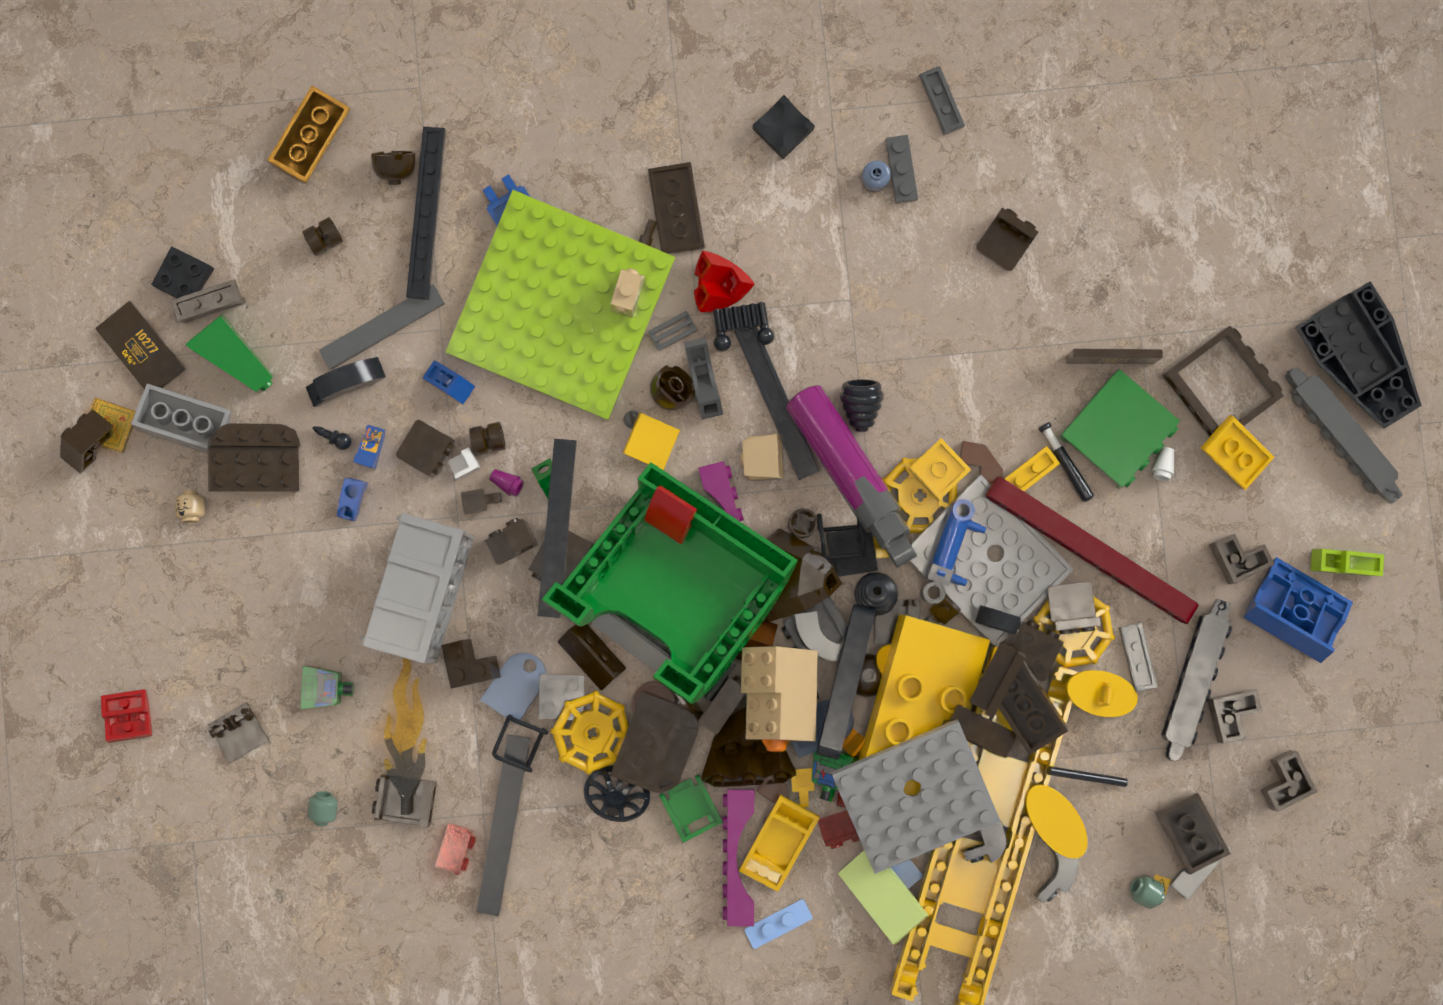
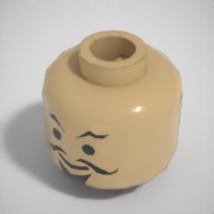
M195 490L183 491V495H179L175 499L176 517L181 519L182 523H198L199 519L205 516L204 497L198 495Z

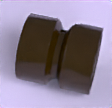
M330 217L320 221L318 227L312 225L302 231L315 256L327 251L328 246L333 248L343 242L339 231Z
M500 421L487 424L486 428L482 426L469 428L475 456L487 454L490 449L493 452L506 450Z
M797 509L788 520L790 533L797 538H808L817 528V517L809 509Z

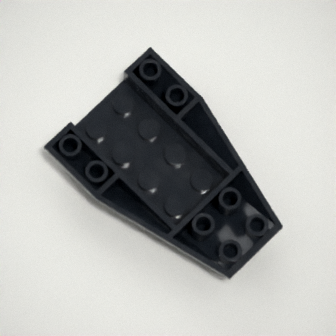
M1371 281L1332 302L1295 327L1317 365L1382 429L1387 428L1422 406L1395 320Z

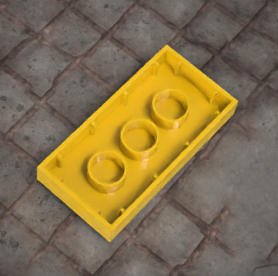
M899 614L858 761L942 726L944 720L950 721L957 705L971 710L972 703H970V698L978 685L990 640ZM909 780L905 783L903 791L910 796L916 795L921 789V784L915 780Z

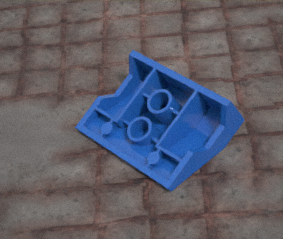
M1276 557L1273 560L1275 565L1269 567L1253 595L1243 618L1322 663L1334 652L1333 642L1338 631L1346 622L1353 602Z

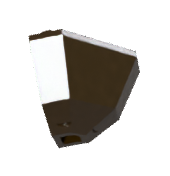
M777 529L767 539L797 559V564L785 588L766 616V622L805 612L829 598L842 584L834 567L813 546L782 529Z
M743 708L729 716L718 734L714 736L701 781L713 787L761 785L765 778L771 775L774 776V782L769 779L766 784L768 785L787 782V780L796 776V770L786 750L784 752L767 751L762 740L746 739L747 708Z

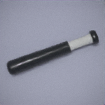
M1048 422L1039 427V431L1044 433L1051 444L1055 456L1083 502L1091 500L1094 496L1092 490L1064 446H1061L1057 440V437L1050 428L1052 427L1051 423Z

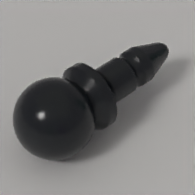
M319 426L312 427L314 432L328 439L329 444H334L339 450H346L351 446V437L346 433H339L337 430L332 432Z

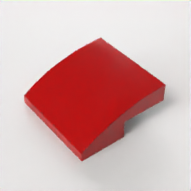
M660 485L654 492L644 521L679 544H682L692 526L690 523L697 509Z
M145 689L101 696L102 718L105 719L106 742L111 743L152 736L150 708Z

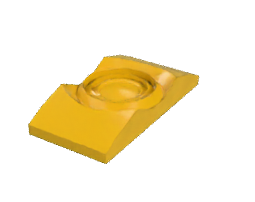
M780 795L768 814L759 834L752 843L739 868V872L778 892L820 816Z

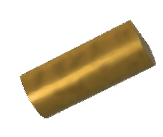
M312 85L267 161L288 176L306 184L351 108Z

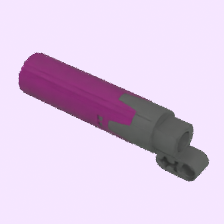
M820 385L810 386L793 396L787 403L786 410L865 532L873 534L880 547L885 549L897 568L917 557L915 550L906 538L910 529L900 516L901 507Z

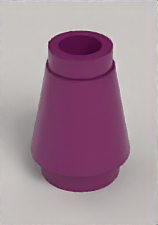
M497 469L493 470L489 478L491 482L509 496L513 495L516 497L524 485V481L520 480V476Z

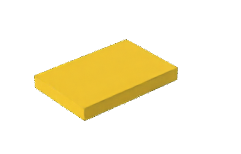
M1230 414L1200 447L1243 490H1246L1275 458Z

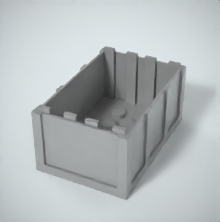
M402 513L401 517H396L399 525L366 636L361 637L360 640L364 641L362 646L424 664L437 663L474 535L464 530Z

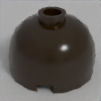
M382 151L371 153L372 167L376 176L382 180H387L388 185H399L401 180L407 179L413 174L415 169V152L391 151L384 153Z
M666 365L653 376L650 383V394L654 402L661 408L678 410L693 400L695 389L692 391L691 387L693 381L687 372L680 367L674 366L672 368Z
M865 654L856 690V695L873 697L877 695L882 674L877 667L876 655Z

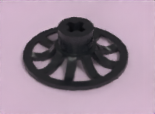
M607 766L594 771L587 778L583 792L587 805L595 814L609 821L627 822L640 817L646 811L650 802L649 790L642 788L644 793L629 794L636 785L629 783L624 789H621L623 781L620 779L617 780L616 787H613L608 772H612L614 766ZM599 775H602L605 779L607 789L601 783L595 781L594 779ZM590 786L596 787L601 794L589 795ZM634 799H643L644 803L640 808L638 805L630 801ZM601 800L603 802L602 808L599 810L592 801ZM624 808H631L636 813L624 817Z

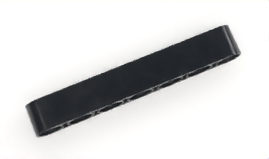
M853 604L816 755L836 760L840 758L876 609Z

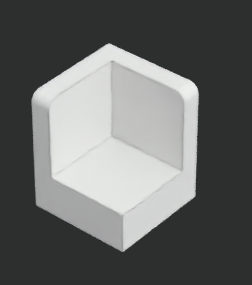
M469 447L462 450V454L448 461L454 473L453 476L457 481L481 469L473 451Z

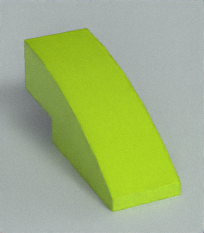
M1312 549L1311 571L1383 577L1384 554Z

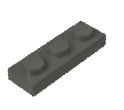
M908 135L886 138L895 202L918 200Z

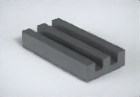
M685 311L649 330L648 333L658 351H661L696 332L697 328L688 312ZM686 318L687 321L673 327L672 329L660 334L657 337L655 336V334L660 332L661 330ZM688 325L690 326V329L662 344L659 343L665 337Z

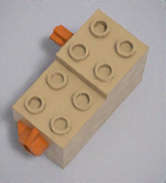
M777 646L742 648L741 693L747 694L746 739L762 740L766 750L771 752H784L789 741H816L818 651Z

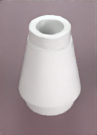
M1169 447L1161 449L1152 470L1154 473L1153 478L1160 481H1170L1171 477L1174 476V449Z

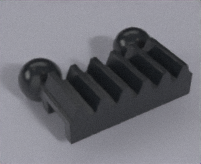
M765 302L713 310L717 335L714 339L716 350L724 352L730 348L731 340L725 335V332L760 327L757 339L761 344L768 345L773 342L775 335L768 325Z

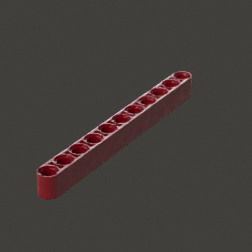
M996 476L985 494L987 499L1174 619L1184 624L1190 622L1199 606L1197 602L1012 483Z

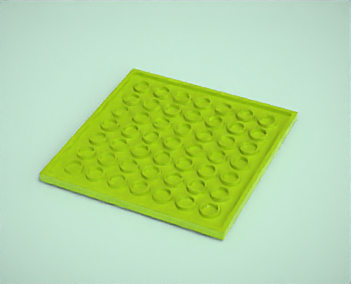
M512 190L445 353L609 420L676 257ZM621 269H635L639 274L645 276L632 318L611 312V301Z

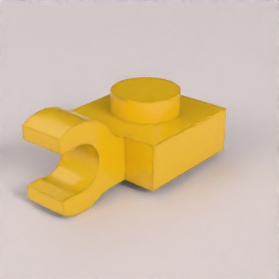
M813 768L795 769L796 776L791 778L792 792H799L800 805L802 807H809L808 791H815L814 783H812Z

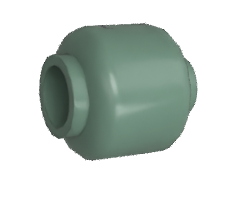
M316 792L315 795L309 798L308 818L314 821V824L317 826H327L328 823L336 819L338 800L330 792Z
M1143 875L1135 878L1131 883L1130 893L1134 902L1145 908L1152 909L1164 901V887L1159 881Z

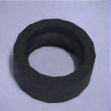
M980 605L975 622L1016 635L1021 618Z

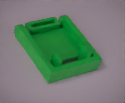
M699 774L695 776L698 782L697 785H694L690 778L667 791L670 799L667 800L664 793L659 794L683 843L723 823ZM707 815L710 823L691 833L687 825Z

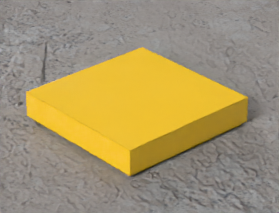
M639 413L622 453L648 465L652 462L664 470L680 430L643 413Z
M942 438L908 468L938 501L971 471L968 465Z

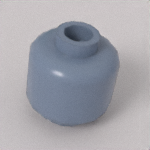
M879 160L869 162L862 172V182L871 191L883 190L888 185L891 177L888 165Z

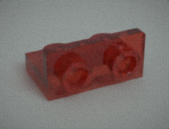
M847 810L819 818L818 825L826 847L830 846L831 849L843 846V842L850 839L852 842L860 841Z
M448 823L435 867L454 872L455 875H460L462 871H466L470 860L466 856L468 850L473 849L476 837L473 836L474 830Z

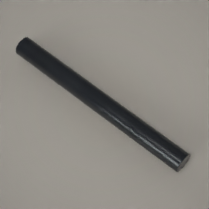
M1052 766L1047 768V775L1121 787H1126L1128 784L1127 778Z

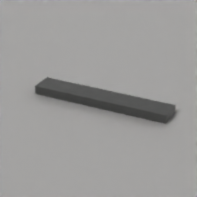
M434 284L430 286L429 300L406 299L319 351L328 367L332 370L443 306L445 303Z

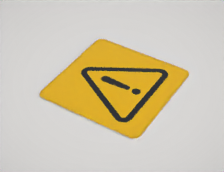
M1155 874L1154 879L1163 885L1164 894L1166 895L1171 879Z

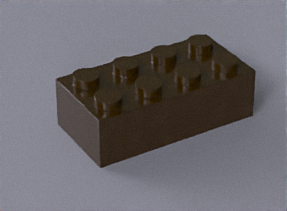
M1024 660L999 706V710L1028 754L1031 755L1067 733L1068 726ZM984 672L980 674V677H979L980 680H981V678H982Z

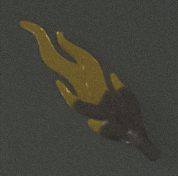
M403 658V668L393 689V699L397 711V725L394 735L391 733V714L387 715L384 730L385 744L396 764V769L393 768L387 758L384 760V765L390 781L397 789L399 797H401V815H410V797H412V793L422 778L426 767L425 747L427 742L426 739L421 741L416 763H414L412 754L423 727L424 710L418 691L420 681L418 677L415 678L412 685L413 709L411 712L407 705L406 688L411 671L410 659Z

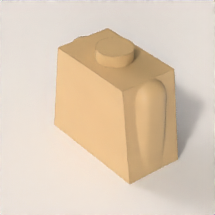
M621 269L611 301V312L633 317L645 278L644 275L639 274L635 269Z
M776 433L750 436L742 441L743 453H740L741 466H744V476L748 480L784 479L782 435Z

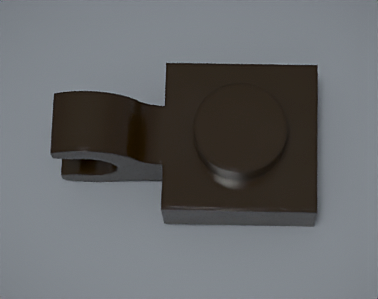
M484 489L461 492L465 515L487 511L486 504L502 502L501 493L499 492L486 495L484 494Z
M945 594L944 599L940 603L932 604L928 610L932 614L927 616L924 621L934 624L940 621L945 625L959 614L961 609Z

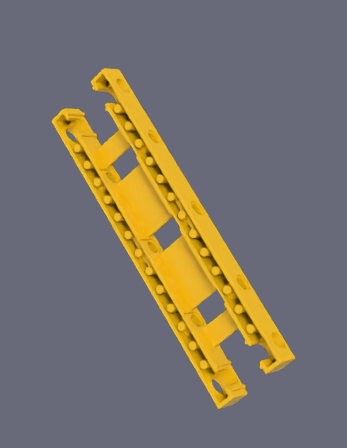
M991 647L985 670L998 647ZM1055 666L1054 672L1050 674L1052 679L1047 695L1065 723H1067L1072 702L1066 694V683L1071 676L1078 672ZM974 705L973 712L1012 730L999 708L994 718H991L985 714V710ZM1062 736L1029 755L1027 762L1008 756L1007 758L999 757L968 742L1002 825L1008 827L1006 847L1003 854L992 863L988 861L987 855L983 856V860L971 863L970 860L966 861L961 850L982 844V842L966 837L931 850L916 899L929 916L905 936L889 990L891 995L914 1001L915 995H918L916 987L919 970L923 971V968H926L925 960L931 945L969 957L966 971L962 973L963 981L957 1001L954 1000V1005H984L1035 832L1026 809V794L1034 785L1048 786L1051 775H1047L1048 766L1054 767ZM946 902L981 913L982 917L977 934H970L938 924L935 919L939 905Z

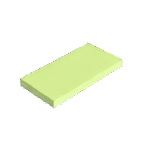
M865 850L838 873L893 945L897 944L929 916L891 867L876 874L874 873Z

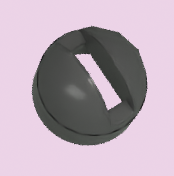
M628 411L624 415V424L630 429L633 428L634 424H631L629 414H633L636 421L639 414L636 411Z

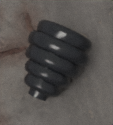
M868 379L846 381L842 385L843 391L840 392V400L843 402L842 408L846 411L845 414L847 419H849V425L854 427L857 432H866L869 430V427L875 424L874 419L878 417V411L882 406L881 402L884 399V394L881 390V384L878 381Z
M880 572L868 573L861 577L856 584L854 591L855 602L858 605L876 609L875 616L884 615L890 612L896 605L898 588L894 580L887 574ZM875 587H879L882 590L880 595L873 593Z

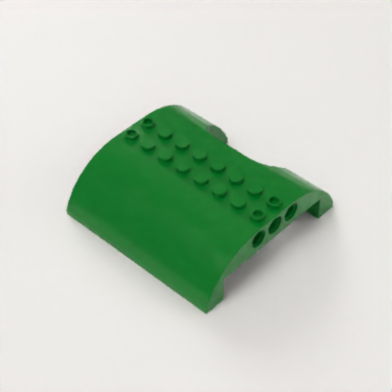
M650 462L637 478L638 490L561 586L555 582L542 598V601L578 626H584L597 617L606 614H617L630 620L663 643L671 654V661L666 658L653 678L688 703L693 704L700 700L717 683L759 628L785 588L797 564V559ZM660 485L697 509L690 523L692 526L682 544H679L644 521L650 501L656 488Z

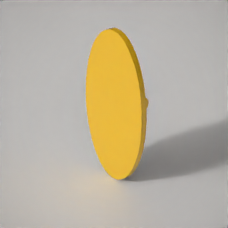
M1086 670L1074 674L1066 683V694L1070 701L1081 710L1093 715L1118 717L1131 712L1137 705L1138 696L1134 687L1128 681L1113 673L1100 670Z
M1045 785L1032 786L1026 794V809L1038 835L1051 849L1062 856L1073 859L1083 856L1087 850L1088 839L1085 826L1076 809L1055 789Z

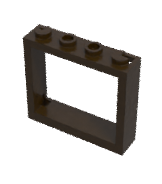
M1231 326L1225 328L1162 375L1209 437L1219 426L1178 372L1225 337L1271 396L1240 419L1239 422L1245 426L1284 396L1281 386L1276 381H1272L1268 376V369L1262 363L1259 364L1254 357L1255 353L1248 345L1245 346L1239 331L1235 328L1232 329Z

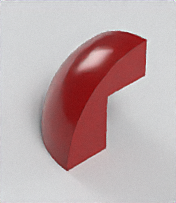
M704 250L701 252L694 274L699 278L698 287L694 289V297L700 312H713L715 309L729 307L741 300L755 285L753 280L731 261L712 252Z

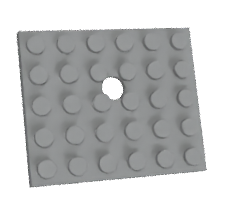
M978 475L955 500L967 499L971 501L975 512L970 520L986 527L985 533H980L969 529L966 530L952 570L954 571L953 574L967 579L966 586L950 582L949 586L943 585V587L945 588V594L961 609L960 613L986 639H989L994 647H997L1010 633L976 623L975 620L980 605L1021 618L1020 621H1023L1048 596L1047 588L1059 585L1074 569L1034 528L987 499L985 494L991 484L982 475ZM960 504L957 507V513L961 517L964 516L967 508L965 505ZM950 505L911 543L917 557L910 560V562L924 576L929 563L932 562L949 514ZM994 544L999 545L1003 549V557L998 562H992L987 557V549Z
M958 719L831 772L875 874L1000 822ZM915 780L921 784V789L916 795L910 796L903 791L907 781Z

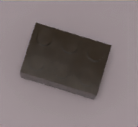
M1192 793L1155 812L1187 874H1193L1231 854L1198 793Z

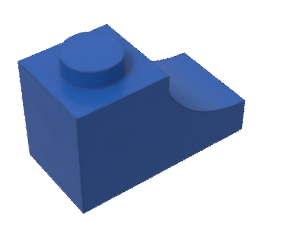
M435 360L422 377L425 381L461 404L465 403L475 388L465 378Z

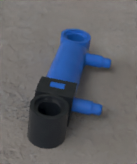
M967 499L955 500L949 507V514L939 543L924 577L930 581L925 582L920 588V596L927 603L937 604L944 599L945 588L943 585L949 586L950 582L962 586L967 584V579L953 574L954 571H952L967 529L980 533H985L986 527L970 520L974 515L975 508L972 502ZM960 504L965 505L967 508L966 514L962 517L957 513V507ZM935 586L938 594L935 598L931 599L927 592L930 587Z

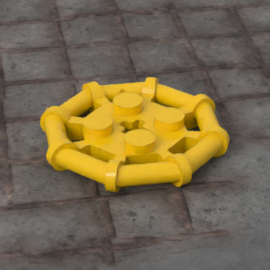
M904 457L882 480L890 492L891 488L898 489V504L903 512L909 516L905 522L910 529L909 533H922L934 521L932 515L940 507L946 509L957 498V484L949 491V503L943 502V497L938 501L908 469L919 458L907 459ZM905 470L908 477L901 484L894 482ZM919 489L922 490V493L926 494V498H923L922 502H918V499L914 498V494ZM914 518H927L928 524H913Z
M1094 596V606L1097 609L1095 611L1096 617L1101 616L1104 632H1099L1095 626V631L1082 632L1081 628H1078L1080 630L1079 633L1074 632L1072 634L1060 635L1059 639L1064 642L1062 647L1066 652L1064 656L1058 653L1055 661L1063 668L1097 664V660L1110 642L1115 639L1109 612L1111 608ZM1048 600L1038 614L1033 617V621L1040 625L1038 629L1044 632V624L1051 625V619L1046 618L1050 612ZM1096 637L1102 638L1094 651H1092L1089 646ZM1084 649L1087 655L1071 658L1072 651Z
M593 691L591 694L564 702L565 706L550 732L553 734L559 753L558 759L561 763L566 762L584 771L585 774H591L595 770L614 764L629 727L623 703H617L599 694L598 691ZM591 703L590 710H584L579 713L576 709ZM599 704L611 709L608 715L598 711ZM572 713L575 718L570 728H563ZM616 717L621 729L615 731L612 724L613 719ZM596 727V737L588 738V730ZM563 735H569V740L572 743V747L569 749L566 748ZM615 737H618L619 740L612 752L610 747ZM578 751L586 755L585 762L574 757V754ZM606 753V755L608 756L597 761H593V757L597 756L596 754Z

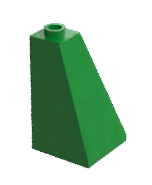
M223 313L186 343L188 348L255 392L259 389L265 391L273 384L271 379L274 378V375Z

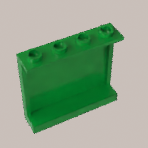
M1118 369L1063 431L1059 438L1064 443L1068 442L1114 481L1118 489L1124 486L1127 488L1135 480L1133 475L1137 470L1142 471L1149 464V456L1152 453L1156 455L1163 448L1164 444L1162 441L1167 436L1171 438L1179 429L1176 425L1180 420L1122 370Z

